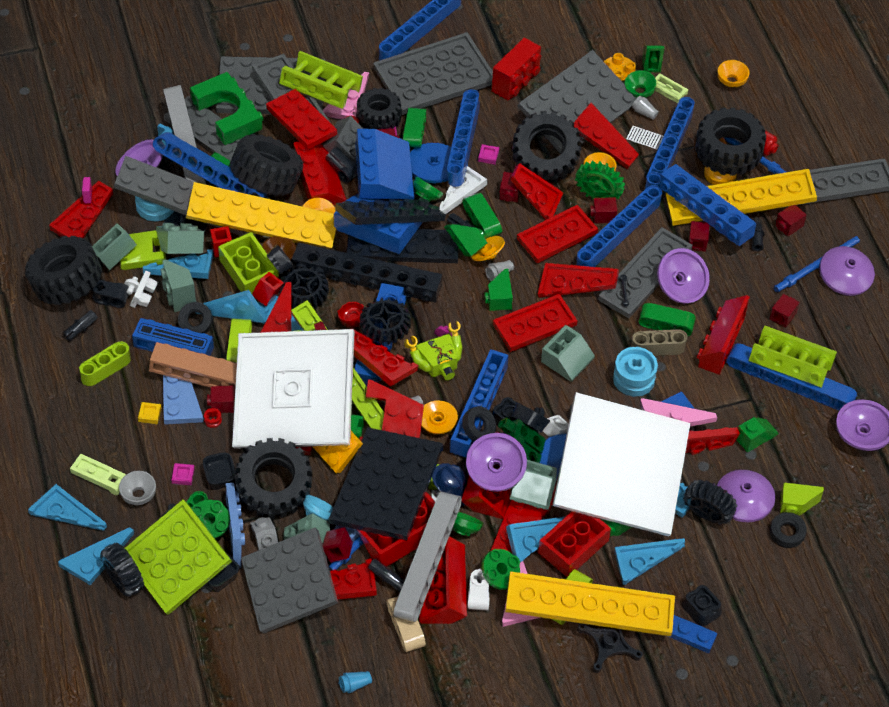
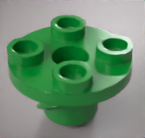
M203 500L191 508L215 539L227 531L230 516L227 508L221 501Z
M493 549L483 558V576L496 589H508L510 571L520 573L519 558L507 550Z

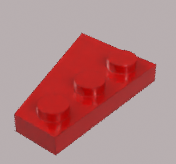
M519 163L515 167L510 180L545 220L553 217L563 192Z

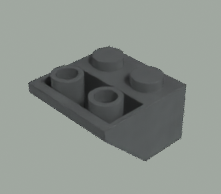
M352 116L336 122L334 127L337 129V135L326 140L323 147L328 152L338 147L350 161H356L357 129L363 128Z

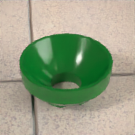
M634 71L625 78L627 91L636 98L639 96L646 98L652 95L656 89V79L647 71ZM637 88L645 89L643 93H638L635 90Z
M415 177L413 184L416 194L429 200V202L431 200H438L443 196L444 193L419 177Z
M458 512L452 530L459 534L470 536L480 531L484 523L475 517Z

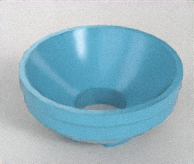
M306 495L303 501L307 516L313 513L329 522V517L334 507L312 495Z

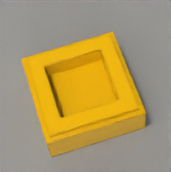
M142 402L138 422L158 424L162 409L161 404Z

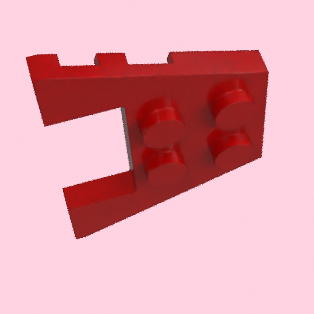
M368 379L366 398L386 401L382 430L420 438L424 405Z

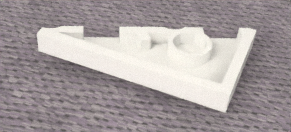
M467 166L464 183L458 187L450 185L444 202L442 201L440 204V210L447 214L461 204L463 198L471 196L485 187L487 179Z

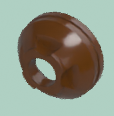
M276 236L270 237L262 245V248L268 254L278 244L291 261L296 250L295 244L291 239Z

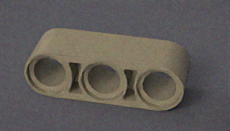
M682 330L639 331L634 333L631 347L645 348L652 352L654 356L678 355L685 351L687 334Z

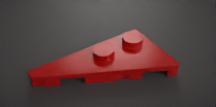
M286 282L260 333L292 331L291 282Z

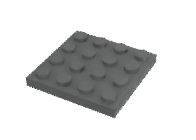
M316 527L241 558L259 629L263 634L338 604L322 541Z

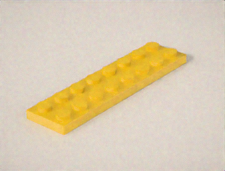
M809 169L707 186L743 214L817 201ZM666 193L667 205L673 226L691 223V221H703L699 216Z
M196 182L193 184L186 215L187 219L223 227L229 226L232 229L252 232L267 237L289 238L294 243L299 242L331 250L336 231L333 213Z
M510 571L505 612L671 636L675 596Z

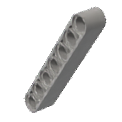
M181 85L163 89L175 136L196 147ZM183 167L186 179L206 185L204 178Z
M445 492L438 494L396 602L394 617L411 622L417 621L461 506V496Z

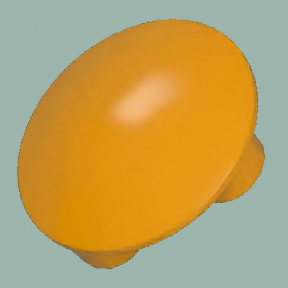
M615 53L613 57L604 61L621 81H624L627 75L636 70V64L621 53Z

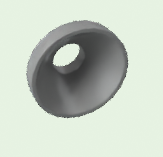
M133 471L121 479L119 491L127 503L141 505L154 497L156 483L149 473ZM142 490L144 495L142 497H134L133 492Z

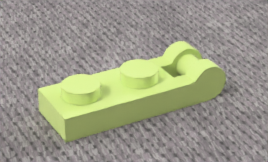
M83 454L79 455L70 468L72 474L99 485L114 495H119L120 481L126 475ZM112 478L116 479L115 483L111 482Z

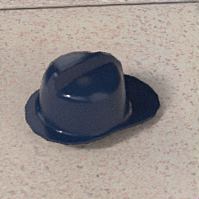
M448 463L436 466L432 476L436 488L440 492L461 496L462 499L467 484L464 471L459 466Z

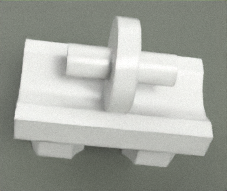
M145 271L140 283L137 282V277L125 281L124 284L128 286L127 293L131 295L132 292H135L130 304L131 307L135 308L137 304L145 307L148 306L152 296L144 293L143 289L153 293L158 283L149 278L150 272Z

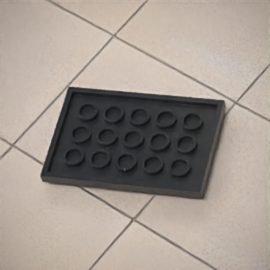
M367 427L361 441L363 445L356 453L329 517V523L407 541L441 456L443 443Z

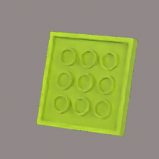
M184 499L124 548L138 566L144 585L168 615L232 562Z

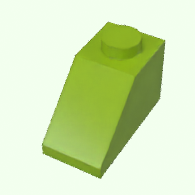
M783 483L780 513L788 512L798 516L802 515L821 501L824 487Z

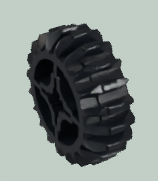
M306 265L304 268L298 266L296 270L291 268L290 272H285L284 276L280 279L284 284L279 291V295L286 282H291L292 309L307 300L314 309H317L318 305L322 306L323 301L327 299L329 283L325 274H321L320 269L314 271V267L308 269Z
M381 297L380 301L374 299L373 304L368 302L366 307H363L359 326L363 335L372 339L373 343L379 341L380 345L383 342H387L389 345L391 341L397 343L398 339L403 340L404 335L408 334L411 327V316L408 308H404L403 303L398 304L397 299L391 301L390 297L388 300H384Z
M703 480L691 482L686 488L683 498L685 505L689 506V510H692L700 518H704L706 521H711L714 524H727V522H730L738 506L732 494L722 489L721 486L710 483L708 480L705 482Z
M119 543L106 546L100 553L101 561L117 589L127 597L140 592L143 589L144 582L141 572L131 555Z

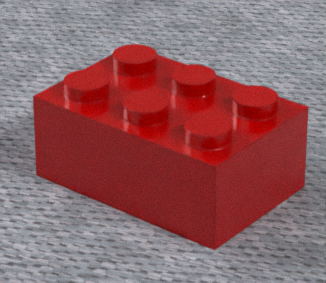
M524 37L493 67L492 92L509 101L519 93L523 86H527L533 76H537L540 72L541 46Z
M572 511L539 540L538 553L568 577L574 569L580 568L609 541L611 528L597 517Z

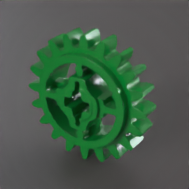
M593 160L591 163L586 161L584 165L581 164L576 173L575 181L578 182L576 186L581 187L580 191L585 192L586 197L591 196L592 200L594 198L609 197L619 199L625 189V183L622 182L624 178L619 177L620 172H615V167L610 168L608 163L604 165L601 161L595 163Z

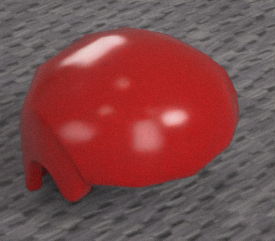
M348 302L342 305L340 310L337 311L340 323L347 328L358 327L364 305L358 302Z

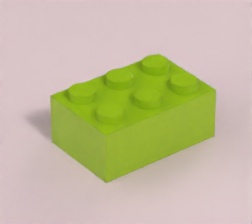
M252 232L218 246L220 261L241 292L249 290L252 294L259 280L268 272L279 278L278 270L269 260L267 253Z

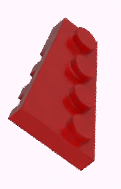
M592 102L575 120L574 128H578L581 137L602 152L613 157L616 162L626 169H629L638 158L639 154Z
M101 181L96 182L92 186L91 203H84L82 195L49 224L50 230L60 237L77 236L78 238H84L113 195V189Z
M545 263L538 296L542 298L557 294L567 295L616 289L619 271L613 268Z
M354 330L353 355L389 386L396 384L418 370L419 365L414 362L410 364L404 361L405 357L399 354L393 355L387 351V347L375 345L372 343V339Z
M725 427L714 430L689 431L685 453L691 452V455L702 452L705 448L711 451L732 446L740 434L737 427Z
M511 500L491 551L493 549H504L512 553L506 526L542 520L551 511V505L546 510Z
M372 558L365 560V563L356 565V563L348 565L346 569L336 571V569L330 571L338 600L377 595L374 572L368 568Z

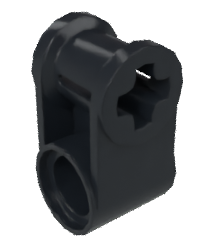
M99 280L98 283L96 282V287L92 290L94 292L93 300L99 305L123 308L128 298V286L123 283Z

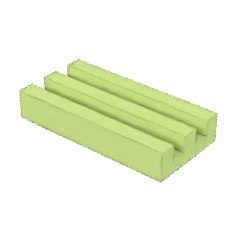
M659 73L655 77L657 83L655 91L678 103L684 95L688 94L687 88Z

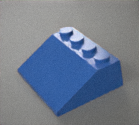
M357 129L355 148L359 198L414 199L409 142L376 129Z
M358 193L346 201L359 202L360 200L374 202V200L381 199L359 198ZM337 211L334 213V227L336 230L397 254L401 253L423 223L355 225Z

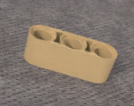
M399 596L387 599L388 611L403 650L408 652L425 647L426 642L418 619L416 622H411L394 617V608Z

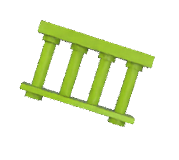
M300 51L294 69L287 66L282 68L279 84L296 89L299 92L343 109L346 106L348 91L350 89L357 92L360 91L363 76ZM304 70L311 74L307 75L305 73H302L301 71ZM317 77H322L324 79H327V81H322L320 79H317ZM337 83L339 85H342L343 87L339 88L337 86H334L333 84Z
M764 326L759 343H754L749 361L822 388L827 371L831 370L837 351Z

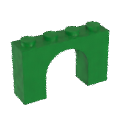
M228 72L190 87L191 100L199 111L222 102L231 103L239 108L234 114L215 122L216 134L224 145L262 130V121L264 119L261 112L255 109L252 100H248L245 91L239 88L236 79L231 77Z

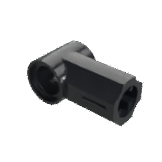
M338 147L332 149L326 155V160L338 171V176L344 183L348 184L358 176L357 162L354 160L350 161Z

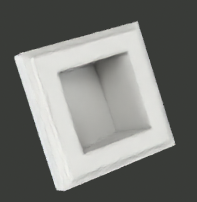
M559 415L547 418L550 420V423L543 430L546 435L552 437L567 432L569 424Z

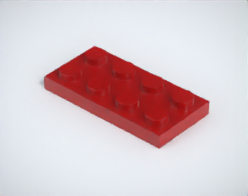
M296 89L266 103V109L307 150L337 135V129Z
M575 205L517 234V240L535 262L539 263L597 234L598 228L578 205Z
M557 294L493 320V326L509 351L512 352L557 334L565 325L570 328L577 326L578 321L561 295Z

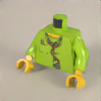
M456 321V330L451 328V323L448 324V330L452 333V336L446 334L418 345V340L415 336H411L412 345L409 344L408 339L404 340V346L411 350L410 355L413 362L419 365V369L428 372L432 377L443 375L445 380L454 378L455 373L453 370L457 369V362L460 361L462 354L461 337L457 332L460 329L458 321Z

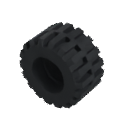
M381 87L380 89L372 88V90H366L357 99L359 125L364 129H389V127L393 129L395 126L398 127L401 122V101L399 96H396V93L391 92L390 89L385 90Z

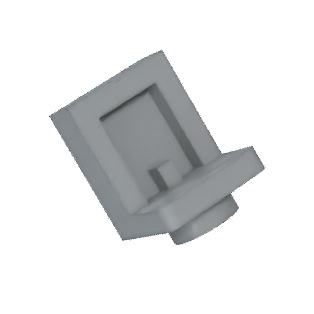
M270 517L259 518L250 523L259 550L278 543L275 526Z

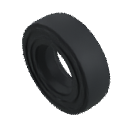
M190 302L183 306L179 312L178 323L182 329L206 333L212 326V313L203 303ZM194 312L200 313L203 317L201 324L198 326H192L188 322L189 316Z
M473 407L463 416L462 425L464 432L472 441H476L480 437L495 433L496 431L495 418L485 407ZM476 417L483 421V431H479L475 427L474 420Z
M786 512L777 515L772 520L770 535L778 545L785 548H793L799 546L804 541L807 527L800 516ZM785 524L792 525L796 529V533L792 536H786L781 532V527Z

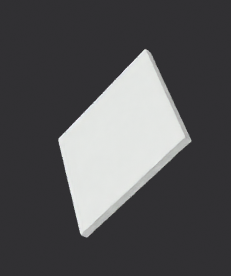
M354 330L240 333L238 336L232 447L247 448L250 445L255 447L256 441L262 440V442H267V438H273V441H278V438L285 439L287 444L289 441L295 443V447L350 445Z
M575 393L553 506L670 536L690 423Z

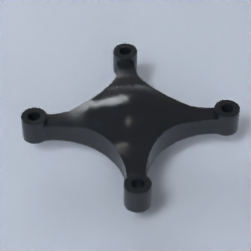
M579 623L577 631L587 634L597 647L598 660L593 666V672L599 673L603 662L614 655H630L636 661L642 658V651L632 648L625 641L622 629L610 627L595 629L586 626V624Z

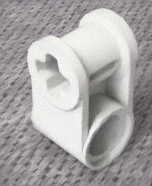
M476 569L471 573L467 609L487 611L489 609V583L485 580L482 569Z

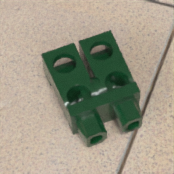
M508 418L500 420L499 429L503 431V434L515 438L522 445L527 460H535V462L540 463L546 439L523 424L520 419L511 421Z

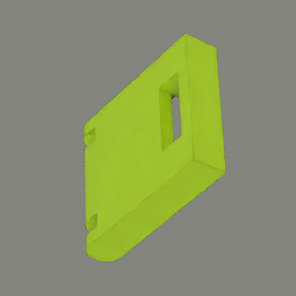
M156 230L129 234L137 245L120 260L121 269L141 268L155 262L157 265L163 264L162 261L166 260V253L161 251V247L160 252H153V242L155 246L160 245Z

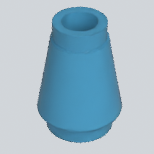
M369 671L348 672L339 676V685L343 693L347 692L350 694L372 683Z

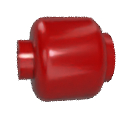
M765 130L766 142L763 156L766 157L771 153L774 154L779 145L777 144V137Z

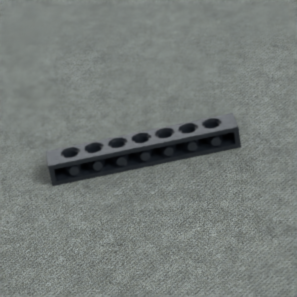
M298 242L292 257L294 270L298 266L304 268L306 265L308 269L314 267V271L320 269L321 274H325L327 279L359 285L373 290H380L382 283L404 287V295L406 297L417 298L427 302L436 303L442 287V274L304 243Z

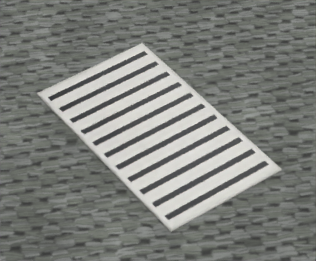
M632 126L626 139L658 150L664 136Z

